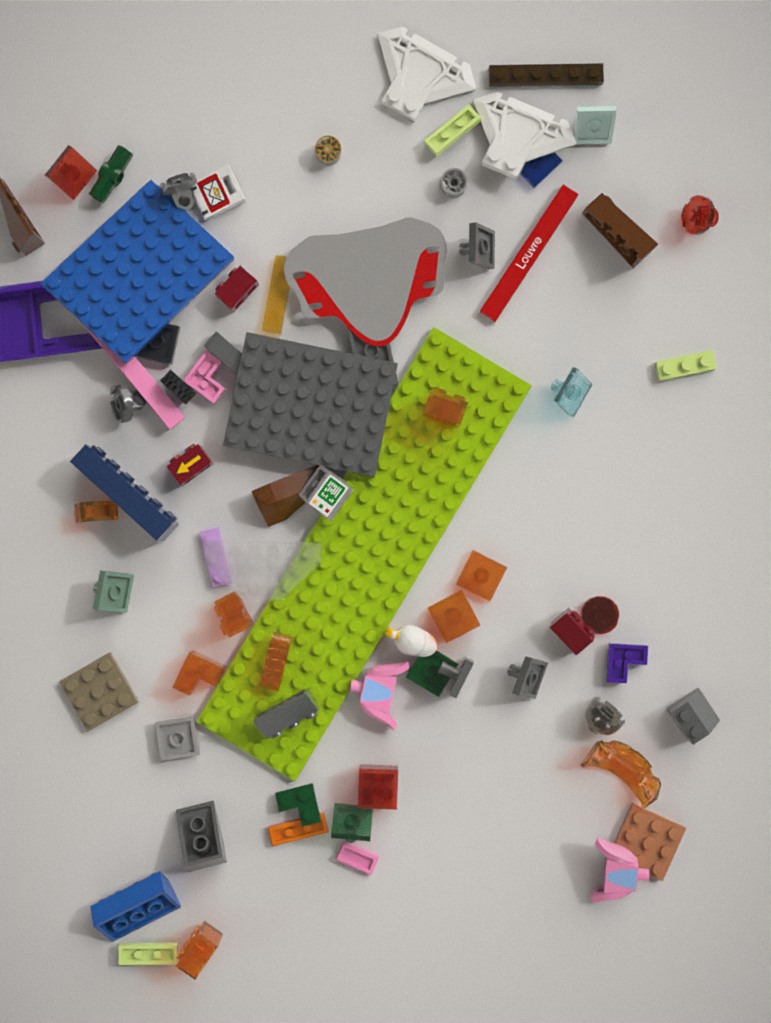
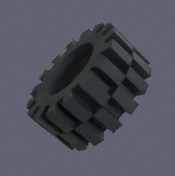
M171 369L160 380L184 404H187L196 394Z

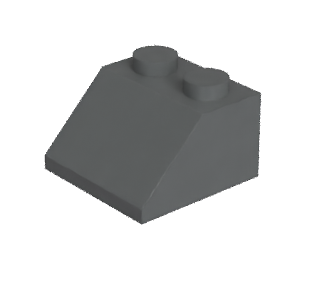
M699 688L666 708L686 740L693 745L708 736L720 721Z

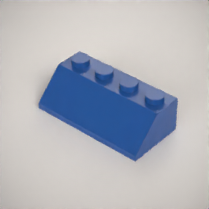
M159 871L98 901V903L90 906L93 927L110 941L114 942L181 908V904L169 879Z

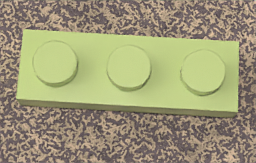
M467 105L424 140L425 144L438 157L480 123L481 117L470 105Z
M713 350L655 362L659 381L717 369Z
M178 942L119 944V965H177Z

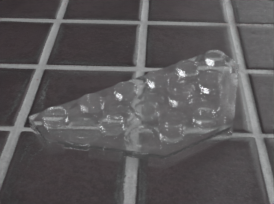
M205 540L204 560L244 600H282L321 563L322 543Z

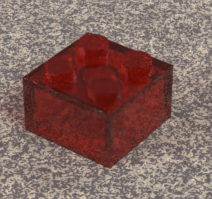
M360 764L358 808L397 810L398 766Z

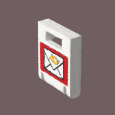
M228 164L197 180V183L191 187V190H194L192 194L201 214L209 212L203 216L205 221L246 201ZM231 179L236 189V192L231 195L224 181Z

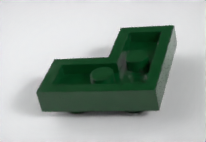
M313 783L275 793L279 812L298 808L302 827L322 822Z

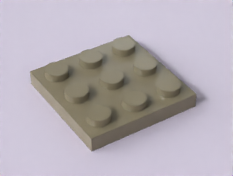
M111 652L59 681L87 732L139 702Z

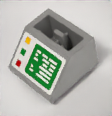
M319 465L299 493V496L308 505L331 521L354 489L336 473L323 465Z

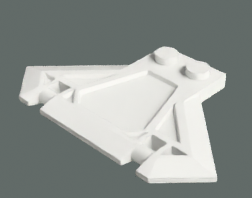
M404 27L378 33L391 86L382 100V104L415 122L425 104L476 90L470 64L463 62L459 66L455 63L457 57L416 34L412 38L406 36L408 30ZM401 43H404V44L407 45V47L404 48V47L401 46L400 44H401ZM452 70L457 74L454 76L449 72Z
M499 92L473 100L490 145L482 161V166L517 180L526 162L577 144L568 121L561 119L560 123L554 122V115L511 97L508 101H504L501 99L503 94Z

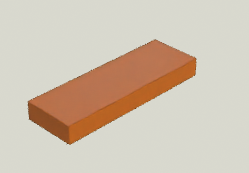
M320 813L322 822L302 827L300 818L268 826L272 847L328 833L325 813Z

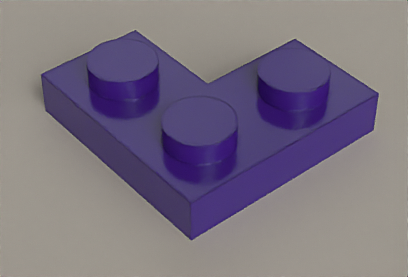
M608 643L606 682L627 683L628 664L647 665L648 646Z

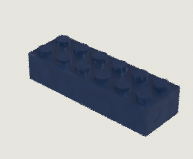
M85 444L70 462L156 541H164L179 525L176 521L178 518L172 512L162 509L163 504L159 500L150 498L148 496L149 491L142 485L135 484V479L129 473L121 471V466L115 460L106 458L107 453L102 448Z

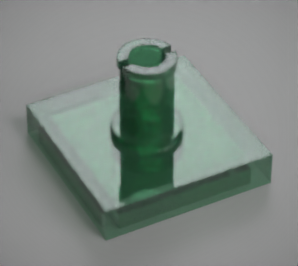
M335 803L331 838L345 839L348 843H354L356 840L370 842L373 807Z

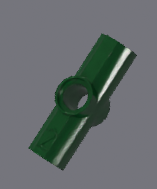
M118 145L109 161L101 166L98 172V179L90 190L89 195L104 204L113 188L121 183L124 177V170L132 159L133 154L123 146Z

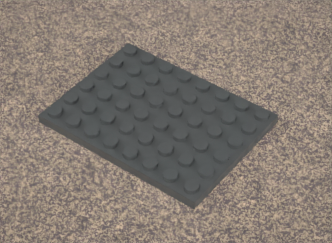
M246 332L223 446L375 477L398 363Z

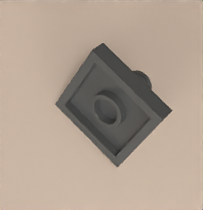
M477 222L469 223V242L459 245L460 248L464 247L459 249L460 254H469V262L487 270L495 269V231Z
M525 656L522 667L511 664L509 669L514 671L508 670V675L517 678L512 693L536 699L548 662Z
M466 657L462 667L459 669L443 661L438 673L453 679L454 683L449 691L450 696L457 698L474 664L472 659Z

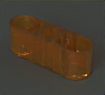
M273 632L259 687L279 691L292 636Z

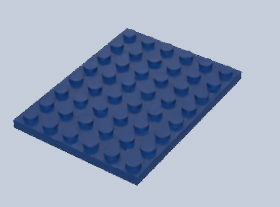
M150 180L40 284L127 365L234 260V256L185 210L179 209L170 196L162 195L159 186Z

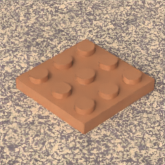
M631 803L614 843L627 848L637 857L638 868L649 869L650 876L663 881L686 827Z

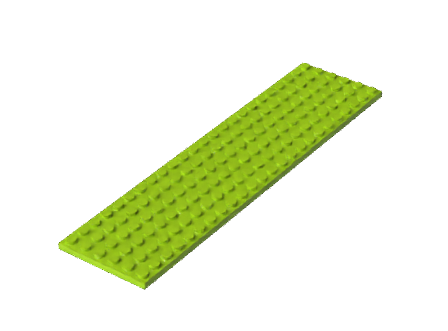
M433 327L391 397L375 477L348 471L345 473L342 479L354 489L350 497L344 502L339 512L331 521L322 514L320 515L196 721L197 723L293 781L297 780L349 693L351 680L356 681L532 385ZM309 688L319 706V710L316 712L317 715L309 720H306V718L300 720V724L292 729L287 727L281 730L283 733L274 739L271 736L266 739L254 724L253 720L255 717Z

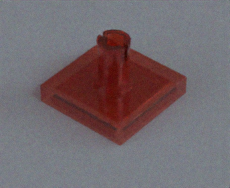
M68 145L46 172L45 176L67 196L75 200L97 170L73 147Z

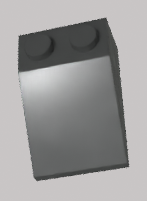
M214 801L177 809L176 816L184 868L191 872L227 863Z

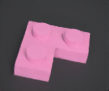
M206 350L183 381L213 404L218 401L226 390L211 378L222 362Z

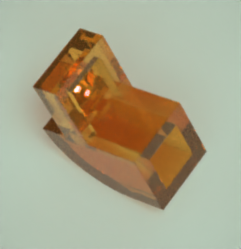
M92 501L74 504L76 523L118 520V506L113 501Z

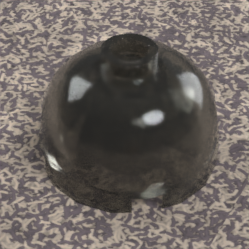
M594 697L585 712L586 721L589 725L588 728L594 734H615L625 723V720L622 721L620 719L623 715L610 702L605 701L604 704L599 701L600 697Z

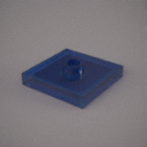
M554 152L526 162L520 174L535 189L563 160Z

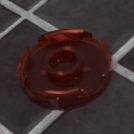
M595 596L589 598L583 604L580 617L581 621L585 625L588 624L595 634H605L616 627L620 613L613 600L605 596Z

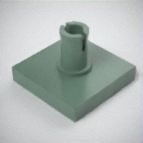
M100 570L98 582L94 584V587H97V589L93 588L96 593L93 609L127 612L134 575Z

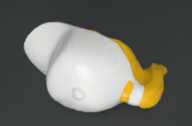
M408 625L396 631L392 627H388L385 631V637L392 638L399 651L406 655L427 657L435 653L437 649L435 638L416 626Z

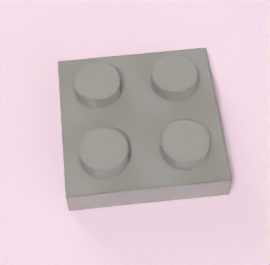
M195 716L155 722L161 761L200 755Z

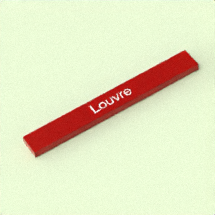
M564 184L561 186L481 308V314L494 322L497 321L577 199L578 193Z

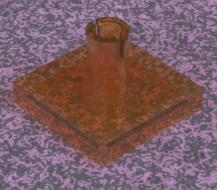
M472 550L456 585L491 601L507 567Z

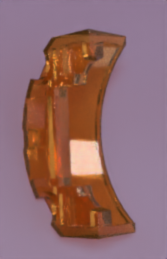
M615 740L611 742L597 741L580 765L583 768H602L615 774L630 787L643 808H646L658 799L661 788L660 779L653 775L651 772L652 766L645 757L627 744Z

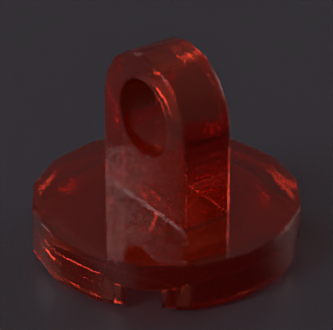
M700 195L691 197L689 199L691 201L683 207L681 224L685 227L687 233L700 235L705 233L710 227L716 226L719 214L712 200L708 197Z

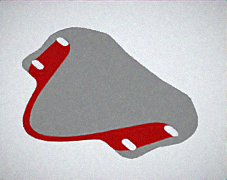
M404 218L380 227L343 234L309 236L293 248L286 257L284 274L287 283L297 294L302 312L306 317L315 319L335 316L365 343L373 346H385L398 336L416 300L436 296L442 292L444 287L443 265L447 254V245L444 235L437 227L415 218ZM438 246L440 248V251L435 253L427 252L429 247ZM297 272H305L306 274L303 278L294 279L292 277ZM425 282H436L435 287L424 288L423 286ZM310 304H322V307L320 309H309Z

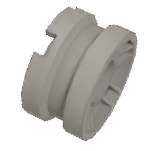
M459 168L448 169L441 177L440 187L442 192L451 198L461 196L467 187V176ZM452 179H454V181L458 183L456 186H452L450 184V182H452Z

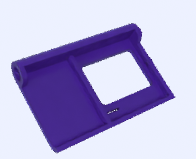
M42 281L0 286V362L102 349L90 333L48 339L43 337L40 305L57 300L40 284Z

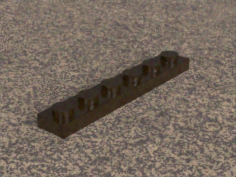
M603 63L489 65V87L603 85L604 83Z

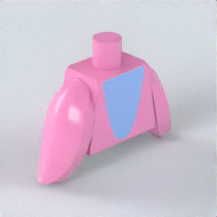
M409 660L395 664L376 665L369 669L368 673H364L362 682L351 680L349 691L360 693L358 700L363 711L375 720L388 725L393 731L397 727V723L389 712L397 678L396 675L410 668Z
M599 837L597 838L595 845L605 855L603 885L595 889L591 894L593 903L621 899L637 890V880L649 881V869L638 868L637 857L630 850L621 845L605 841Z

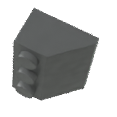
M306 688L258 714L253 722L266 739L270 736L274 739L283 733L281 730L287 727L292 729L300 724V720L304 718L309 720L315 717L319 706L310 689Z

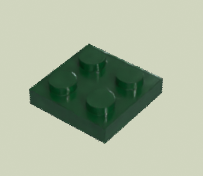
M436 650L430 656H418L407 673L406 678L439 697L450 680L449 677L438 673L443 661L455 668L459 664Z

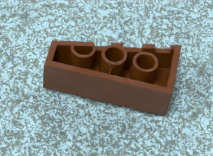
M603 193L595 198L582 212L585 218L633 269L658 245L653 238L619 209L609 196H605Z

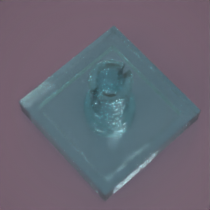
M572 367L566 380L562 382L555 379L553 382L557 385L552 383L551 389L558 392L554 399L556 404L567 415L575 417L593 384L579 369Z

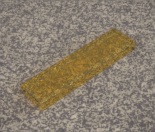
M275 256L262 331L282 334L290 285L287 283L284 274L286 260L284 256Z

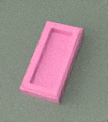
M343 841L336 857L337 861L369 875H372L379 859L378 855L346 841Z

